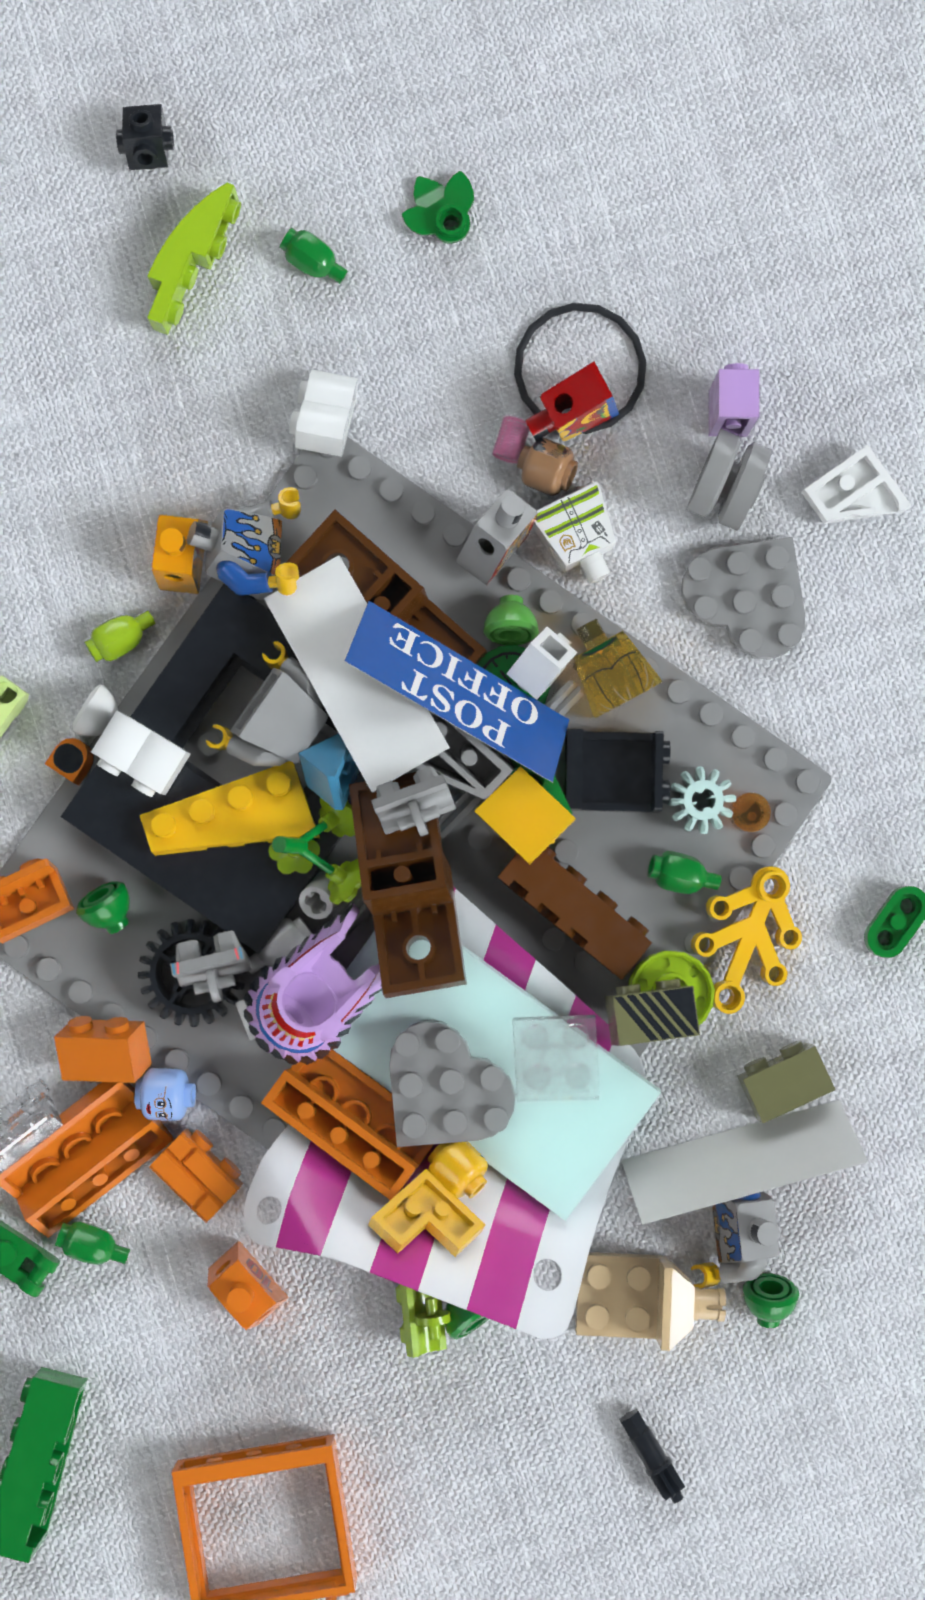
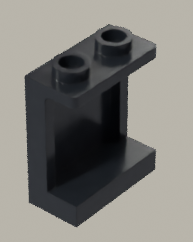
M567 729L565 735L564 796L571 811L661 812L663 804H668L670 799L669 780H663V764L670 763L671 746L670 741H664V731L638 733L584 731V729Z

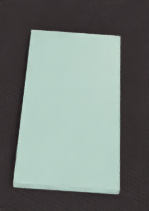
M375 930L346 970L353 980L361 976L371 966L379 964ZM426 940L414 942L409 949V956L417 960L425 958L430 952V943ZM463 945L462 951L467 985L392 998H385L382 991L375 994L372 1004L366 1007L361 1016L351 1023L349 1033L340 1037V1046L333 1050L392 1093L389 1065L391 1049L395 1044L396 1038L412 1024L425 1020L443 1021L448 1026L456 1029L462 1038H465L471 1057L487 1058L492 1063L500 1066L507 1076L509 1075L516 1093L514 1112L507 1127L493 1137L468 1142L486 1159L490 1166L565 1221L661 1094V1090Z

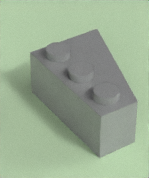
M430 712L450 748L416 768L421 770L431 766L438 775H444L446 783L486 800L513 771L511 763L496 749Z

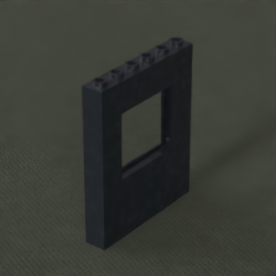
M223 584L130 718L183 749L240 666H243L265 681L272 669L265 663L262 653L271 660L279 658L281 651L273 645L275 641L283 644L289 658L293 657L297 661L298 659L271 610L257 602L256 598L250 595H237L228 586ZM323 706L322 710L328 715L326 724L337 731L329 714ZM186 761L167 794L162 795L155 792L153 797H150L131 786L134 778L121 771L117 777L96 765L60 817L226 932L234 931L239 941L259 954L281 922L287 918L298 902L300 893L314 879L320 868L313 864L312 869L305 874L296 871L288 875L282 874L277 868V861L269 856L268 851L272 843H268V841L247 843L245 846L238 847L219 846L210 847L202 851L155 856L150 850L140 815L219 787L222 784L189 761ZM360 771L357 775L355 783L365 781ZM306 785L304 793L315 825H318V821L321 818L319 811L322 808L320 797ZM349 795L348 802L351 805V798ZM323 831L319 834V838L311 839L319 844L320 853L318 857L324 861L327 860L342 838L334 835L332 831Z

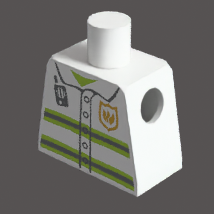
M597 481L537 510L538 515L532 529L564 572L581 565L590 584L611 574L602 554L612 550L616 540Z

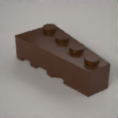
M549 847L530 865L516 853L496 878L617 978L622 980L653 943L645 937L649 930L632 916L626 921L615 911L618 907L615 901L601 890L594 894L584 885L587 879L570 865L565 869L554 860L557 854Z

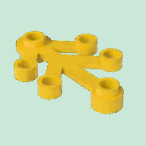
M773 866L763 867L753 875L749 887L726 897L720 895L712 896L706 903V912L711 918L725 920L732 914V910L754 902L749 917L710 934L699 932L691 940V948L694 953L703 957H710L718 948L739 939L723 981L714 984L713 1007L718 1011L733 1014L742 1008L745 1002V993L740 986V982L755 946L763 964L760 971L762 980L769 985L780 986L787 979V969L779 962L765 926L766 918L771 910L778 926L775 933L776 943L782 948L791 950L797 948L802 942V933L794 926L785 902V898L790 891V881L787 874L780 868ZM767 879H772L774 888L771 892L766 893L764 883ZM721 900L725 908L721 914L717 915L714 912V905ZM791 930L794 935L791 943L786 944L784 942V934ZM707 937L710 945L706 951L702 952L699 949V942ZM773 967H777L779 970V975L775 980L769 978V971ZM728 989L730 993L729 999L721 1003L719 994L722 990Z

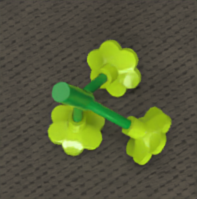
M320 798L322 808L319 811L321 817L318 821L319 824L299 838L275 837L268 852L271 859L277 861V868L282 874L288 875L294 871L305 874L312 869L313 864L325 871L326 877L330 879L328 883V890L330 891L329 900L333 904L338 905L342 901L346 903L352 901L361 887L358 859L352 862L345 861L340 866L337 864L330 865L318 857L320 853L319 844L311 839L323 831H332L338 837H343L344 835L353 837L355 830L352 806L347 800L343 810H335Z

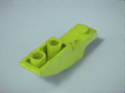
M225 183L195 205L175 227L156 256L147 275L153 289L158 291L147 317L153 330L168 335L171 326L178 325L184 310V304L181 302L186 289L191 290L197 279L198 267L196 265L211 270L214 260H220L223 256L227 244V237H224L229 223L235 224L241 209V202L233 184Z

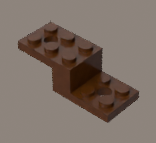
M336 509L286 562L294 563L298 566L300 578L338 555L344 557L349 561L348 571L367 604L368 601L374 603L475 664H478L487 654V650L428 599L422 585Z
M416 772L403 774L393 780V782H398L400 789L414 785L416 783L413 776ZM366 781L349 784L362 896L364 903L373 915L384 997L392 998L467 985L451 867L443 853L438 818L425 822L429 834L422 837L416 826L386 835L371 801L377 798V790L371 792ZM418 940H426L431 945L429 954L419 960L411 958L409 956L411 945Z

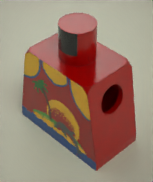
M594 361L542 393L539 397L545 409L526 419L525 422L535 441L556 430L562 441H567L619 415L613 395ZM571 408L567 413H562L564 410Z

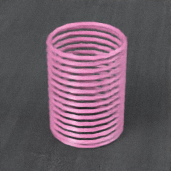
M503 417L495 448L492 452L496 458L510 463L518 462L514 460H518L530 431L529 427L525 426L527 425L526 422L516 417Z

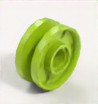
M661 951L648 955L636 965L628 980V985L640 984L641 991L656 990L655 982L680 979L681 986L694 987L698 1024L700 1025L706 1020L713 1007L715 988L709 971L700 960L685 952Z

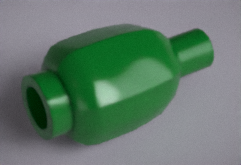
M290 228L279 246L280 249L285 251L286 260L290 264L312 277L321 278L329 276L341 284L348 273V270L336 263L335 253L332 248L307 230L297 232L295 229Z
M666 851L661 856L652 855L647 871L648 878L655 879L660 888L684 894L695 893L702 887L718 890L722 880L721 875L707 872L704 865L698 859L674 851Z
M76 1221L71 1225L63 1222L55 1246L62 1248L67 1257L94 1265L104 1264L109 1260L125 1264L130 1252L129 1248L115 1244L113 1236L108 1231L83 1221Z

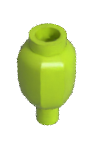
M148 610L135 618L128 615H120L95 627L90 634L91 638L84 643L96 662L102 659L113 661L134 649L142 639V631L156 623Z

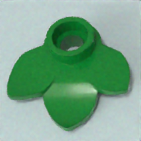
M458 171L451 177L446 187L434 180L418 176L413 193L416 206L402 213V218L407 227L421 236L435 235L444 243L453 244L462 241L470 230L468 212L474 203V191L467 176L462 171ZM448 220H454L458 223V227L454 230H448L444 227V224Z

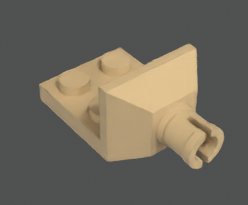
M589 1252L576 1302L575 1333L582 1336L656 1339L661 1351H670L693 1329L694 1320L725 1321L726 1310H722V1306H726L725 1289H699L694 1287L691 1280L667 1256Z

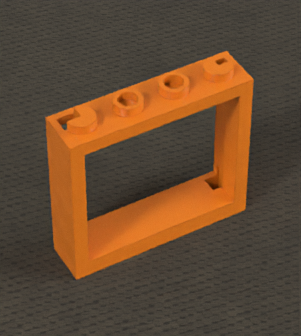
M335 1434L177 1460L171 1473L191 1600H313L319 1598L337 1600L338 1596L355 1593L357 1573ZM325 1463L341 1568L209 1590L193 1485Z

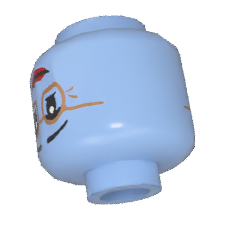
M148 1069L144 1077H140L136 1082L135 1107L136 1109H141L142 1114L148 1120H181L187 1111V1107L193 1108L195 1105L196 1085L195 1083H189L188 1076L182 1069Z

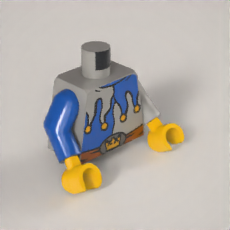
M288 487L280 491L277 503L272 504L271 500L249 507L222 509L211 526L194 521L187 535V544L206 550L205 572L208 576L223 582L237 595H250L262 601L268 593L273 591V588H277L278 592L282 595H292L297 589L296 581L299 579L298 566L294 563L281 564L282 520L277 519L276 515L281 514L286 519L297 518L301 513L299 492L296 488Z
M764 1191L712 1205L718 1262L721 1264L718 1267L713 1262H707L692 1266L691 1270L700 1269L704 1274L703 1283L693 1284L694 1287L699 1289L717 1285L720 1280L723 1283H733L757 1279L767 1267L768 1258L779 1257L780 1230L777 1226L775 1203L773 1198Z

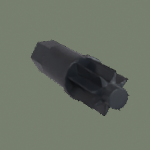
M638 1409L627 1412L619 1420L643 1462L647 1475L651 1477L665 1501L671 1498L674 1504L678 1503L684 1498L680 1490L685 1488V1485L673 1467L670 1457L666 1456Z

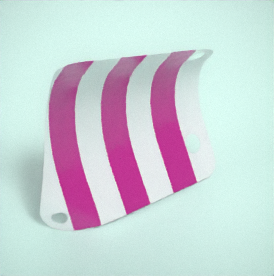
M454 887L461 944L645 1078L644 1069L636 1051L630 1045H611L609 1025ZM288 1125L260 1162L246 1197L244 1223L249 1237L258 1245L303 1252L344 1262L534 1337L553 1339L562 1335L569 1327L596 1226L630 1135L566 1221L488 1164L487 1171L483 1176L487 1180L484 1188L471 1199L467 1195L458 1198L486 1225L483 1231L454 1257L426 1229L397 1254L368 1226L371 1217L390 1200L291 1125ZM434 1144L402 1189L425 1169H429L428 1157L439 1144ZM266 1197L277 1198L282 1206L281 1214L275 1222L265 1225L258 1219L257 1209L259 1203ZM543 1259L553 1260L561 1270V1281L551 1291L540 1289L534 1281V1268Z

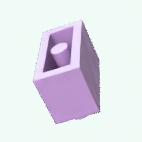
M741 363L728 364L724 369L718 370L709 389V436H717L722 428L739 435V437H747L759 418V369H748V365Z

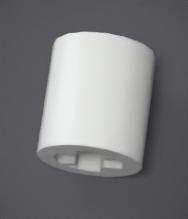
M325 871L319 872L300 893L299 905L302 911L313 919L328 917L337 906L329 900L330 891L328 890V883L330 879L326 877Z

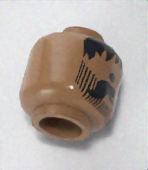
M540 438L531 447L524 446L518 458L517 468L522 469L521 478L524 485L549 496H554L561 490L567 491L570 488L577 472L578 462L574 461L573 451L569 447L546 438Z

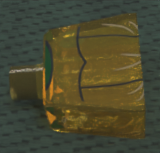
M594 619L576 629L587 650L575 656L573 660L594 719L662 683L658 674L624 631L607 638L598 619Z

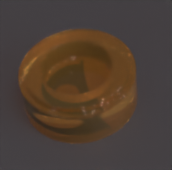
M744 793L737 796L736 801L732 802L729 808L733 811V816L730 818L732 824L743 832H756L763 829L771 816L768 801L757 793Z

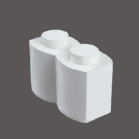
M312 370L308 381H301L298 404L302 405L300 412L293 411L289 434L295 435V448L342 457L355 410L358 378Z
M117 710L91 753L100 758L97 763L99 767L117 777L121 771L134 778L131 786L150 797H153L155 792L162 795L167 794L190 756L189 752Z

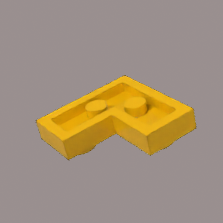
M427 1169L376 1212L368 1223V1226L397 1254L426 1229L454 1257L466 1248L483 1231L486 1225L454 1194L449 1192Z

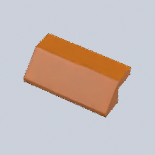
M333 1049L323 1059H316L315 1062L308 1065L298 1062L296 1065H292L291 1068L285 1069L261 1102V1104L389 1200L401 1191L434 1146V1144L397 1147L392 1093Z
M99 1083L0 1161V1187L17 1199L24 1220L47 1238L60 1230L63 1222H70L174 1140L161 1120H148L142 1114L141 1109H136L134 1100L135 1088L130 1083Z

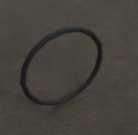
M571 303L548 310L527 328L516 349L514 377L522 401L534 415L539 413L541 410L528 396L522 377L523 354L533 333L552 317L571 311L598 313L617 323L633 342L639 362L637 386L626 406L618 411L619 415L581 433L589 434L612 427L632 411L644 389L647 362L638 335L623 317L600 305Z

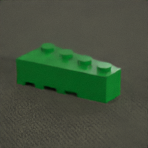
M41 1367L33 1378L27 1377L20 1397V1402L25 1403L21 1417H17L10 1435V1441L13 1442L9 1456L4 1461L0 1473V1556L29 1563L48 1534L88 1378Z

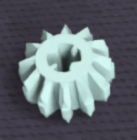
M702 766L696 767V782L687 771H684L680 776L686 787L677 783L671 784L670 789L681 794L680 798L669 799L668 806H681L682 810L672 815L674 821L688 816L684 824V830L691 831L698 820L700 834H707L708 819L712 826L719 830L723 827V824L717 815L720 814L727 818L733 816V811L723 807V804L735 802L736 796L732 794L723 796L722 793L732 783L730 780H725L719 785L715 784L720 773L718 770H712L707 780H705L704 768ZM705 790L710 795L706 799H711L710 807H702L698 811L693 806L697 802H692L693 794H700Z

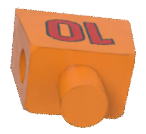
M237 1241L208 1268L207 1286L209 1290L245 1330L259 1325L288 1299V1295L240 1241Z

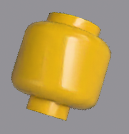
M469 1142L439 1144L428 1157V1162L430 1163L428 1171L457 1198L467 1195L471 1199L487 1183L483 1176L487 1171L488 1163Z

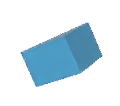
M338 733L298 754L307 787L335 810H343L350 795L349 784L355 783L360 770Z

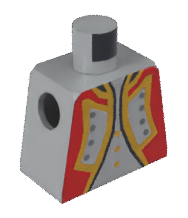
M505 490L476 523L455 562L487 586L527 539L538 512L512 491ZM487 540L492 543L494 553H488L483 550Z

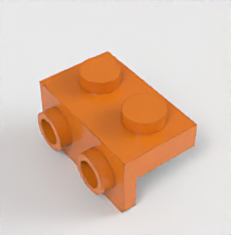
M47 858L29 860L19 867V871L6 877L0 876V942L2 944L75 909L58 868Z

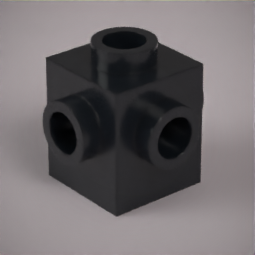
M162 104L123 107L122 129L116 130V142L119 154H126L129 170L168 167V150H174L175 144L172 126H166Z

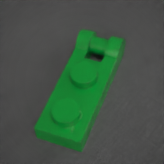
M0 1220V1274L17 1284L26 1294L38 1297L45 1287L43 1281L49 1273L53 1274L60 1264V1260ZM27 1257L35 1263L30 1273L21 1267Z

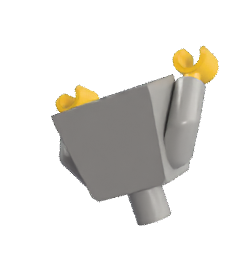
M278 641L273 642V645L281 651L280 657L271 660L262 653L265 663L272 671L232 729L229 730L227 727L217 724L213 725V728L222 731L223 740L219 744L206 740V744L210 748L217 750L227 749V753L252 766H281L287 760L297 763L300 761L298 753L329 738L320 731L328 719V715L322 710L324 705L301 664L295 658H289L285 647Z

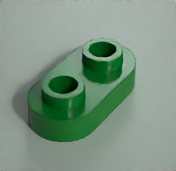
M903 886L895 889L889 895L864 933L865 945L873 955L892 958L904 950L925 920L924 891L914 886ZM906 898L912 902V909L909 913H904L900 907L902 900ZM883 930L887 931L890 936L889 942L886 945H881L877 939L878 934Z

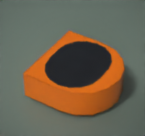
M67 738L55 747L45 765L72 783L80 786L91 769L94 755L91 753L92 749L83 741L76 738Z

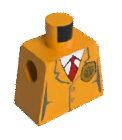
M159 515L152 572L160 590L199 594L205 550L188 545L187 535L194 521L208 525V521ZM170 575H176L182 578L170 577Z

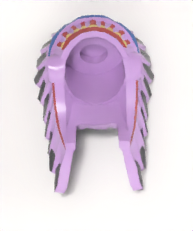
M352 903L342 915H334L324 926H320L315 935L311 934L306 937L287 956L276 958L272 967L266 966L262 968L260 976L256 977L250 984V990L247 991L244 997L247 1006L244 1010V1018L248 1022L249 1030L255 1036V1041L259 1047L267 1053H271L275 1058L283 1059L293 1065H296L298 1062L308 1065L315 1062L316 1059H323L330 1053V1050L337 1049L340 1046V1037L349 1033L351 1023L361 1016L366 1007L372 1004L374 995L382 991L379 964L371 966L361 976L353 980L347 974L344 966L330 955L345 939V934L360 912L355 904Z

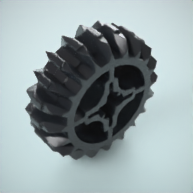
M187 919L185 932H183L179 922H172L171 931L173 936H170L164 929L158 930L157 936L162 944L159 945L154 941H148L146 947L155 954L153 957L143 955L139 959L141 963L150 965V971L138 972L139 979L150 978L151 985L141 988V993L144 995L154 991L157 996L150 1000L148 1006L152 1009L163 1003L165 1007L162 1009L160 1017L166 1019L171 1015L172 1011H175L174 1024L178 1026L183 1024L186 1015H189L191 1027L199 1025L200 1014H202L207 1024L213 1023L215 1019L212 1009H215L222 1017L227 1015L228 1009L223 1001L226 1000L233 1005L239 1001V998L230 992L231 989H245L246 984L244 982L235 980L236 986L222 989L223 1001L214 1003L211 1000L203 1005L181 1003L183 997L189 993L193 985L180 987L177 978L171 995L167 991L162 979V966L164 961L168 963L167 966L170 968V964L176 963V954L171 949L177 943L187 939L205 942L201 948L202 956L213 954L216 951L213 936L223 933L225 930L218 927L212 935L209 934L211 922L208 920H204L199 931H196L195 919ZM247 972L234 974V977H235V975H241V974H245V973H247Z

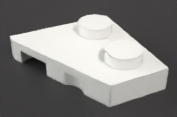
M869 445L856 452L801 492L824 524L903 513L912 506Z

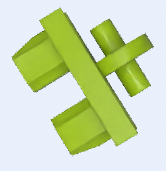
M399 1284L395 1288L396 1300L402 1306L403 1324L399 1329L401 1343L406 1344L407 1356L415 1358L428 1352L447 1349L444 1324L449 1323L451 1317L450 1311L443 1310L442 1300Z

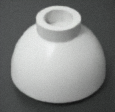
M97 685L92 690L72 723L73 732L87 737L102 735L116 710L118 711L117 701L105 686Z

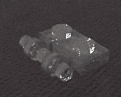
M42 1079L37 1080L30 1087L27 1085L23 1086L15 1093L16 1098L0 1109V1174L63 1125L53 1100L47 1095L50 1089Z

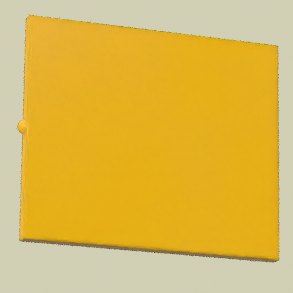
M521 766L474 811L529 865L551 843L554 844L555 840L576 820L566 808Z

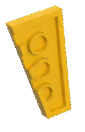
M292 761L140 815L150 850L155 856L202 851L210 847L245 846L247 843L265 841L272 843L273 839L277 836L299 838L316 826L295 764Z

